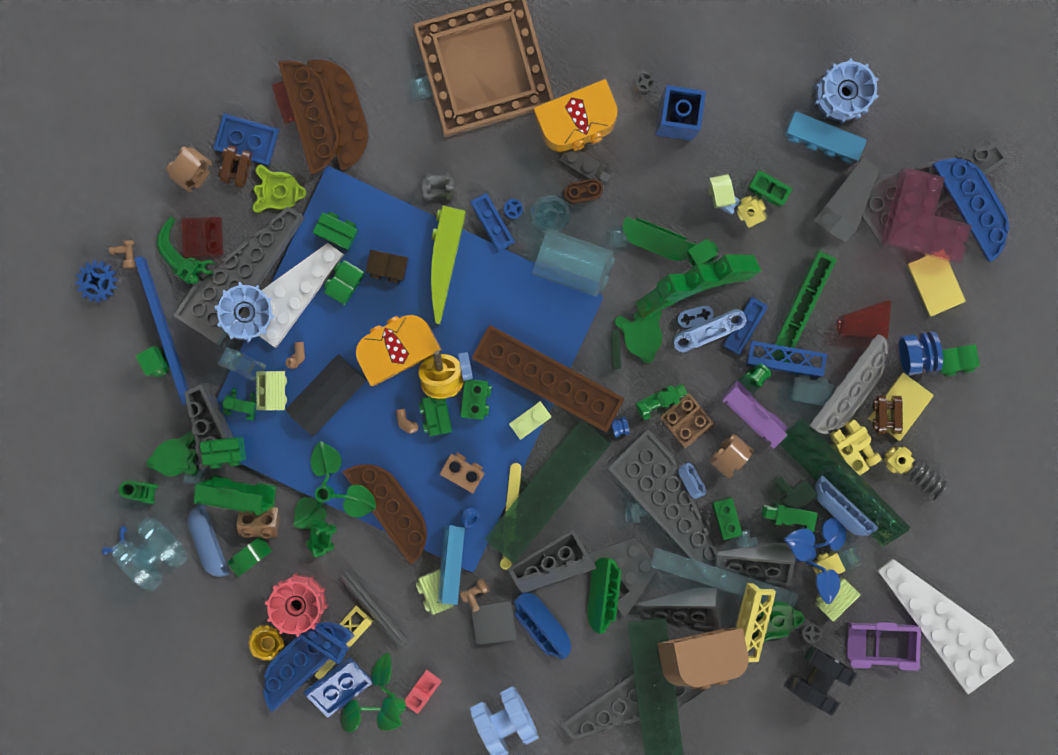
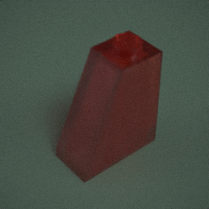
M891 300L882 301L840 316V319H837L836 331H839L838 335L875 339L879 334L888 339Z

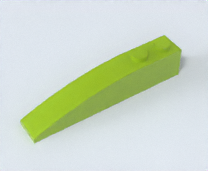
M443 206L442 210H438L436 221H439L438 229L434 228L432 240H435L431 271L432 302L435 321L439 325H441L466 215L464 210Z

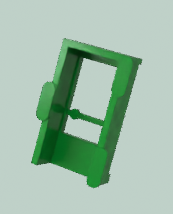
M212 475L211 478L196 484L194 503L243 512L249 511V513L255 511L256 515H261L274 508L277 486L264 483H256V485L232 481V478Z

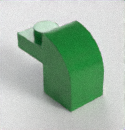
M258 537L233 556L227 563L232 571L240 577L271 553L272 550L262 537Z

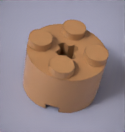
M184 146L179 150L178 157L174 162L172 161L168 164L166 171L169 172L171 180L187 192H192L191 188H199L210 173L207 169L209 165L212 167V162L193 147L187 148Z
M732 434L720 445L722 448L715 451L709 460L716 469L730 479L734 475L733 471L739 470L748 461L754 450L740 437Z

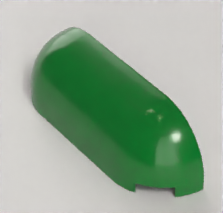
M626 216L623 222V233L630 243L670 260L682 261L689 258L687 255L688 250L697 245L696 243L688 242L687 237L638 217L634 220Z
M601 557L594 563L596 569L592 570L587 608L589 625L598 634L605 633V629H607L610 623L615 622L621 582V569L618 568L615 560L607 557Z

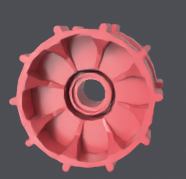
M297 573L284 582L281 580L278 582V585L273 586L274 591L270 595L269 600L265 602L269 616L267 621H271L280 630V634L283 632L296 634L297 637L310 628L315 629L316 624L321 621L319 618L325 611L324 609H327L329 606L326 604L324 593L326 588H322L314 580V576H298ZM293 600H299L301 602V609H296L293 607Z

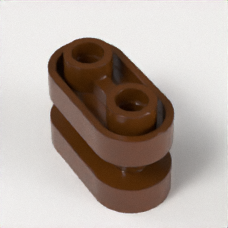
M229 145L222 152V159L224 161L223 166L219 168L218 177H220L221 182L227 184L233 179L235 180V186L244 188L253 153L244 150L240 155L237 154V147ZM237 161L239 162L238 170L234 172L235 162Z
M596 179L570 183L565 188L564 198L566 202L573 205L594 201L601 196L603 186Z
M877 396L876 399H873L872 408L875 411V419L872 422L873 430H876L877 434H886L887 428H891L892 434H901L903 429L902 397L892 396L891 401H887L886 396ZM887 409H891V421H887Z

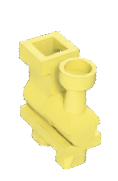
M851 419L844 425L848 431L847 434L843 435L841 430L838 429L829 435L833 442L831 447L846 468V473L851 478H857L869 470L870 466L880 462L882 458L879 453L873 452L870 446L871 437L867 433V429L864 426H860L855 419ZM861 450H862V451L865 453V455L867 456V458H866L865 461H864V459L862 458L861 454L859 453V451H861Z

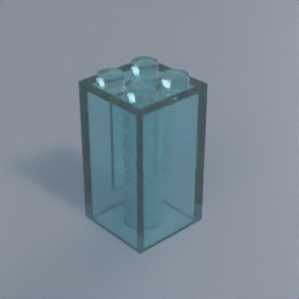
M547 228L532 275L597 297L599 291L603 292L604 287L607 285L609 276L606 274H609L614 264L615 258H612L614 251Z

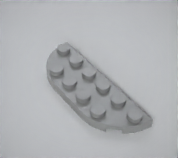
M878 334L871 341L867 350L859 357L858 362L848 372L844 381L836 388L835 393L813 419L810 425L811 428L820 433L828 434L830 430H838L843 427L855 414L884 371L886 365L884 364V355L888 354V346L883 336Z

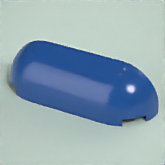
M531 593L521 594L514 601L516 608L514 613L519 622L544 653L548 656L552 654L559 657V660L565 659L571 651V642L566 631L537 596Z

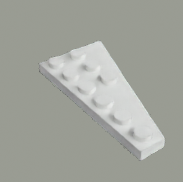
M327 243L261 290L268 298H272L270 304L272 315L275 317L270 320L269 325L265 329L266 334L263 335L261 333L259 336L277 348L335 269L336 265L341 261L344 254ZM245 307L240 317H249V309Z

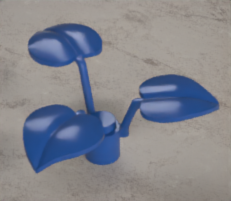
M836 518L827 519L822 526V536L826 540L824 543L814 545L815 536L809 529L796 530L784 538L796 561H806L807 565L822 571V573H818L816 576V588L826 604L832 603L840 589V578L836 571L831 569L826 571L824 567L812 562V560L816 556V548L829 544L831 550H838L844 545L846 528Z

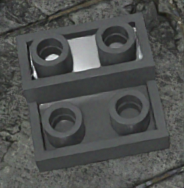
M512 600L478 605L480 609L476 612L472 611L477 645L517 639Z

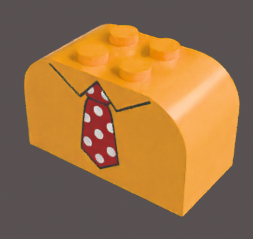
M606 79L535 107L534 118L545 144L551 150L556 152H564L571 149L578 151L583 149L587 143L596 144L602 141V137L608 135L613 130L618 110Z
M406 315L401 318L395 316L387 321L388 324L384 327L378 325L370 329V334L360 340L356 348V357L370 386H375L426 360L438 350L442 351L429 324L425 320L415 315Z

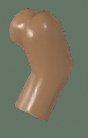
M304 342L294 343L295 353L286 360L288 368L295 369L305 360Z
M405 409L395 410L399 428L409 434L417 432L418 424L407 420Z

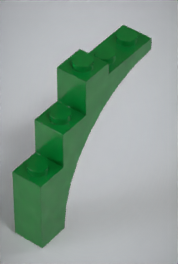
M724 255L713 264H697L685 274H668L656 283V288L639 299L636 305L642 319H649L666 307L701 291L728 283L749 281L759 274L761 269L755 255Z

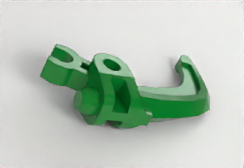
M170 216L157 235L156 246L158 252L173 269V273L188 284H197L199 281L198 275L201 272L207 275L214 274L213 271H207V266L209 264L215 265V262L211 260L202 262L194 258L185 259L171 245L169 237L172 226L175 223V218Z

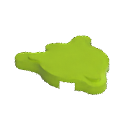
M264 165L256 167V173L261 178L262 184L254 186L257 201L253 204L252 208L255 213H261L266 209L284 210L287 207L291 208L299 200L306 197V189L300 186L292 175L285 172H271Z

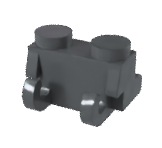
M446 172L445 175L426 173V179H422L423 197L425 200H433L435 197L441 196L447 200L454 198L453 177H450V172Z

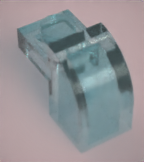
M226 347L218 363L222 367L235 371L254 381L257 380L256 372L264 371L266 364L229 347Z

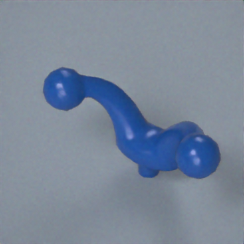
M121 526L119 529L122 546L119 548L104 547L102 554L129 552V549H127L128 543L124 538V533L127 532L125 526Z

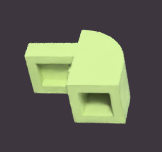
M728 174L708 178L710 184L708 192L709 195H712L714 208L734 205L736 203L733 186Z

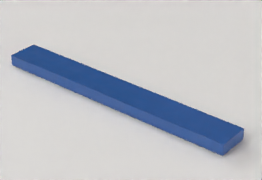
M139 256L134 258L181 403L182 405H187L184 392L189 390L181 363L145 257Z

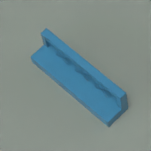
M444 526L437 603L458 604L465 527Z

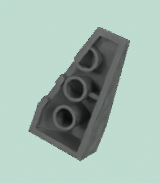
M863 158L814 221L831 234L847 242L859 226L879 169Z
M769 543L720 551L717 553L715 567L736 574L742 572L748 574V578L751 579L755 577L764 579V583L770 585L789 586L795 565V556L787 543Z
M695 588L639 603L641 618L660 622L667 620L675 621L676 625L683 626V623L694 625V629L719 630L720 627L717 588Z

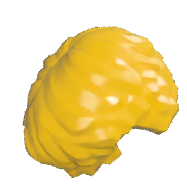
M268 625L256 627L251 635H249V649L254 657L261 660H273L277 656L278 651L284 648V642L278 630Z

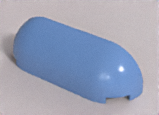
M823 475L818 478L814 488L816 499L846 529L859 536L872 534L878 529L869 518Z
M199 504L189 513L187 524L201 564L205 571L213 576L222 577L229 575L230 572L206 507L203 504Z

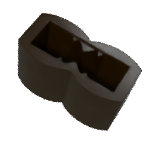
M370 250L366 273H370L369 277L381 279V276L389 277L388 281L400 283V280L405 281L409 258Z

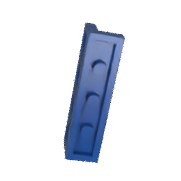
M751 341L745 365L755 367L758 364H763L770 370L822 378L824 377L827 354ZM754 346L762 347L766 355L761 358L753 357ZM775 350H781L785 358L781 361H776L771 353ZM798 353L804 361L800 364H794L790 356ZM814 356L821 357L820 368L813 367L808 360Z

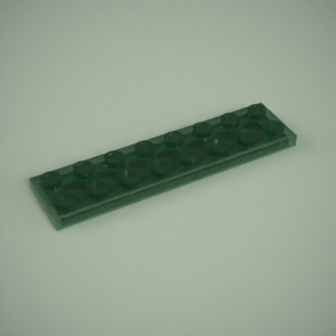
M800 418L784 430L787 436L779 444L816 481L823 475L878 527L870 535L882 547L909 531L910 526L803 418Z
M580 420L484 539L511 562L515 563L611 443L583 420Z
M666 617L627 622L644 755H684L675 685L668 682L663 674L657 643L669 641Z

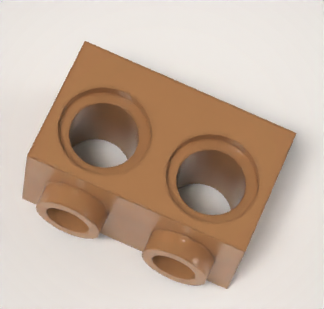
M459 453L451 454L440 475L474 493L485 474L482 471L483 467L475 462L471 465L465 461L466 457ZM456 461L460 464L461 468L458 472L450 470L451 462ZM469 471H474L477 474V480L474 482L468 481L466 474Z
M272 508L261 515H256L255 511L249 513V511H239L236 525L238 536L245 538H277L280 521L278 508Z

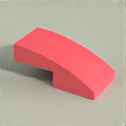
M426 669L405 698L406 706L418 714L442 680Z

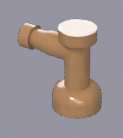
M133 240L122 241L123 246L109 248L111 255L125 253L126 260L122 263V269L137 268L136 262L133 259Z
M483 578L477 581V586L466 592H460L462 600L465 603L469 602L473 612L480 609L474 595L480 592L483 594L489 592V588Z

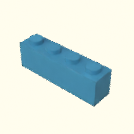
M796 111L792 114L784 134L793 143H804L808 149L814 151L819 149L824 151V155L832 158L834 156L839 157L843 163L849 165L859 161L867 141L864 138Z

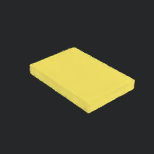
M943 249L907 264L929 317L966 302Z
M901 373L885 395L887 401H891L892 396L902 397V433L892 434L891 428H887V433L896 440L901 441L934 396L905 373ZM887 409V421H891V409ZM875 411L868 418L872 422L875 419Z

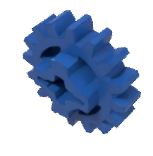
M93 260V265L87 262L85 263L87 268H79L82 273L76 274L80 279L75 284L80 285L77 291L84 292L82 294L83 298L89 296V301L93 302L96 299V302H101V298L106 301L108 300V294L115 295L112 290L118 289L114 282H118L119 279L114 278L117 272L110 271L112 269L111 265L105 267V262L101 261L98 264V261ZM96 269H102L105 273L99 274ZM95 278H99V279H100V280L98 281V284H99V285H95V284H94V282H96V279H95ZM95 289L98 294H92L89 290Z

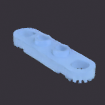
M739 309L731 310L676 334L673 339L674 346L679 352H687L690 349L707 344L743 328L746 325V316ZM734 315L742 317L741 321L737 324L731 322ZM680 339H688L687 345L680 346L678 344Z

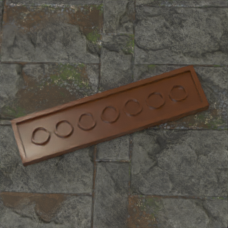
M489 325L471 358L605 432L608 431L625 398L491 325Z

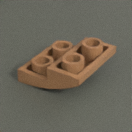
M690 393L682 398L680 403L672 406L660 416V419L685 449L715 425Z

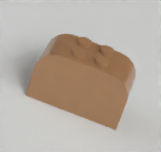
M723 628L657 643L663 674L668 682L676 686L691 687V689L700 688L702 690L711 688L713 684L725 685L728 684V680L740 677L746 671L749 662L743 628Z

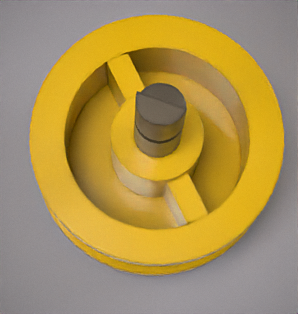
M440 350L424 360L419 367L421 387L423 392L429 397L436 399L453 397L463 386L460 362L451 355L441 354Z

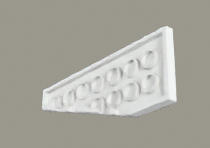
M891 559L877 569L916 625L921 627V632L967 694H970L1014 661L992 629L897 561Z

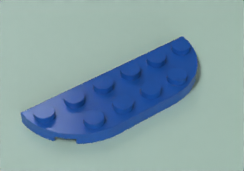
M949 158L933 163L932 166L988 262H992L999 256L1006 245L1009 221L1005 209L980 168L966 160Z
M332 622L317 623V625L345 644L355 637L349 629L340 624ZM296 637L270 662L266 669L263 695L269 710L274 712L330 659L301 638Z

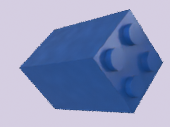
M667 85L660 98L655 136L693 141L701 130L706 91Z

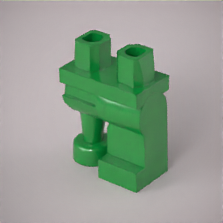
M683 384L675 387L668 385L663 388V391H658L634 404L642 420L645 421L651 418V411L659 407H670V404L676 405L680 403L679 398L688 393Z
M774 503L773 506L763 505L761 515L766 519H771V522L774 524L804 525V529H809L812 532L815 530L817 519L816 512L790 508L779 503Z

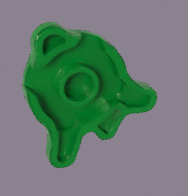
M659 311L649 319H642L640 312H636L632 322L622 316L617 317L614 321L615 325L624 333V342L627 349L640 357L644 363H651L654 360V356L662 344V332L659 327L662 311Z
M192 431L187 432L179 439H170L161 443L147 459V466L168 477L181 473L195 476L198 473V468L194 461L198 454L195 449H190L195 442Z
M773 602L763 643L769 639H780L789 636V632L793 628L796 629L797 626L804 622V615L785 602ZM763 612L758 615L757 622L763 618ZM758 629L756 630V634L754 635L753 639H755L759 635Z

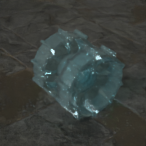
M148 516L138 525L139 529L137 531L144 543L137 547L131 541L128 542L122 539L112 549L114 551L112 556L132 581L141 586L143 590L146 589L152 592L162 583V575L156 565L162 560L169 567L172 566L177 569L187 560V552L168 528L158 522L157 519Z

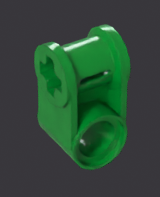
M758 364L754 368L749 369L739 379V382L751 394H754L772 374L768 367Z
M128 480L119 486V493L127 499L155 504V491L159 485L150 482ZM127 484L133 486L134 491L132 494H128L125 491Z

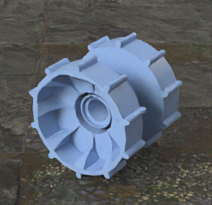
M850 58L847 62H842L838 65L834 63L830 67L831 71L827 70L824 73L825 77L820 80L819 84L814 86V89H816V102L814 106H818L824 115V119L829 118L833 121H838L842 125L845 121L853 118L859 119L861 117L860 113L865 114L868 112V107L879 97L876 95L879 78H875L872 71L868 68L869 64L863 65L852 61V58ZM842 88L849 89L850 96H844Z
M239 282L238 286L232 287L228 291L223 290V296L218 306H215L219 321L217 326L230 335V340L236 338L250 342L252 338L257 337L261 333L265 335V329L269 325L270 320L275 317L272 315L270 304L272 298H268L259 289V285L254 287L242 285L241 282ZM243 307L248 308L250 311V315L247 318L239 316L238 312Z
M513 686L500 692L505 709L492 714L486 703L483 702L470 708L478 733L491 755L509 754L504 737L516 731L523 743L526 744L539 738L532 718L522 698Z

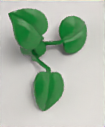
M322 441L313 450L311 469L315 475L323 476L326 474V477L321 483L322 486L316 489L315 498L304 497L297 503L293 524L297 528L309 529L308 526L312 520L325 521L327 512L321 505L332 498H345L343 508L352 517H362L376 509L374 496L362 485L350 486L347 489V495L334 494L333 488L328 486L327 482L330 477L329 473H336L340 469L342 458L335 448Z
M385 653L376 661L371 673L372 683L376 686L379 685V688L388 694L389 697L383 700L382 707H359L357 700L349 701L345 705L341 716V725L345 732L352 733L358 728L361 720V711H380L376 718L377 726L380 730L390 731L402 726L399 715L404 712L406 702L404 699L396 698L395 693H391L384 687L391 678L390 653Z

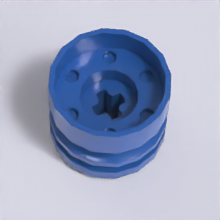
M935 331L927 332V334L925 332L920 333L919 338L915 334L900 337V362L907 376L921 374L923 368L927 373L932 372V370L940 371L942 369V347Z

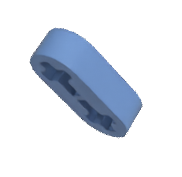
M708 306L686 310L678 315L677 322L682 328L693 327L712 319L713 310ZM702 309L705 312L709 311L707 320H704L703 317L697 318L696 315L701 314ZM683 314H686L687 317L694 316L693 320L688 321V325L685 322H681V319L684 318Z
M468 352L459 353L463 381L473 379Z
M691 463L680 466L679 475L689 494L694 499L704 496L706 494L705 486Z

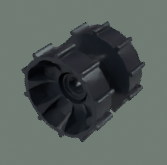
M808 644L801 657L814 665L806 680L794 673H790L783 686L804 701L832 716L840 705L839 701L827 694L834 681L838 680L847 686H851L858 673L820 649Z

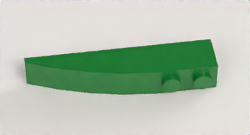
M819 249L816 250L774 345L795 348L837 261L835 256ZM775 350L771 353L772 357L781 361L785 358L781 350Z

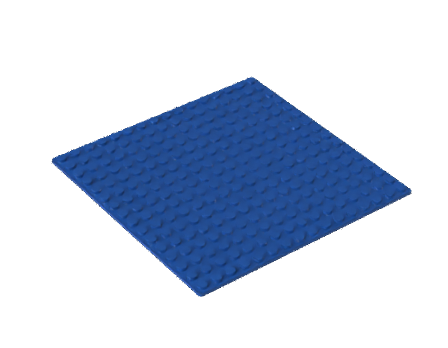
M327 167L303 215L305 219L295 232L272 282L327 243L344 254L340 261L341 263L346 260L364 271L365 275L345 306L324 293L326 290L324 289L325 283L336 274L333 270L277 348L273 347L259 335L252 338L250 342L244 340L216 400L223 413L224 408L222 407L225 396H232V388H236V399L250 402L251 392L256 393L257 371H285L287 378L285 386L287 403L285 410H256L254 421L247 420L246 415L250 414L229 409V411H232L231 416L223 414L233 437L243 436L246 460L240 461V463L315 498L316 489L322 486L321 483L326 477V474L323 476L315 475L311 469V456L315 446L320 441L335 448L342 458L340 469L336 473H329L330 477L327 485L333 488L334 494L347 495V489L352 486L343 474V471L360 464H372L382 467L398 480L422 513L427 526V540L424 550L440 558L442 557L444 526L465 527L460 521L461 510L463 508H475L480 513V519L474 526L470 528L465 527L461 568L474 572L506 506L510 467L512 464L518 463L521 465L522 472L544 425L543 423L520 440L509 423L539 401H541L548 412H550L554 403L471 358L489 325L571 368L599 309L603 296L506 249L497 252L493 243L462 229L441 325L436 324L431 287L432 256L435 240H432L434 228L438 229L439 221H436V216L332 167ZM330 211L339 216L338 220L344 223L346 220H349L356 224L355 228L359 232L349 251L313 234V230L323 212L328 214ZM370 250L408 257L409 262L405 281L400 280V283L388 281L389 277L381 276V279L369 277L370 273H366ZM406 315H415L422 318L429 324L442 349L441 354L451 355L459 361L458 354L468 352L472 380L489 381L488 385L492 386L491 397L486 399V404L489 405L488 416H484V420L461 417L464 380L460 391L455 396L446 398L452 432L429 437L428 433H424L423 422L426 421L425 414H421L419 408L422 398L429 397L423 392L421 387L419 367L422 362L375 386H370L356 357L358 343L363 337L370 334V329L378 325L384 327L388 324L387 321L395 316L401 318ZM304 342L305 360L295 369L288 368L286 360L295 353L294 343ZM339 354L367 381L315 436H312L291 418L286 409ZM405 409L407 420L418 424L417 432L409 434L399 428L395 410ZM459 453L465 456V461L471 465L475 462L483 467L482 471L485 474L474 493L440 475L451 454ZM458 462L450 463L451 471L458 472L461 467ZM469 471L466 474V478L468 481L474 482L477 480V474L474 471ZM332 498L329 501L323 502L345 512L343 508L345 498ZM372 512L362 517H355L386 532Z

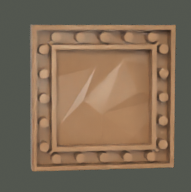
M496 0L413 24L445 137L532 113L535 107L554 100L526 0Z

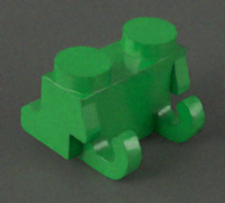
M232 388V396L226 395L223 401V414L231 416L232 411H229V409L250 414L246 415L247 420L254 421L257 402L255 401L256 393L251 392L250 402L236 399L237 389Z
M312 520L308 526L311 532L306 546L308 551L312 552V557L326 555V552L334 550L335 545L331 543L332 533L337 531V527L331 524L328 526L327 522L321 520Z

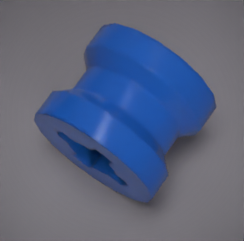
M510 199L505 203L504 213L508 218L517 219L522 215L523 206L519 200Z
M626 416L621 417L619 420H613L611 426L615 438L621 434H630Z

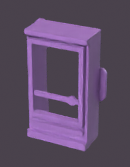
M737 380L723 394V402H726L762 438L764 437L766 442L769 440L770 446L774 449L787 436L784 432L787 425L774 413L768 412L752 397L753 394Z
M848 622L846 660L853 668H870L872 664L898 665L901 670H919L921 627L879 622L877 624ZM867 629L877 630L875 631V657L866 656ZM880 630L909 631L908 657H879Z

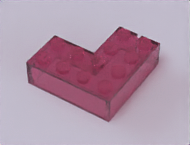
M911 168L901 169L882 244L952 263H962L966 248L963 242L968 241L972 225L935 216L945 177Z

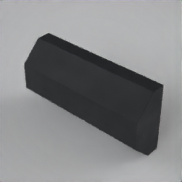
M338 354L288 406L286 412L305 431L315 436L367 380Z

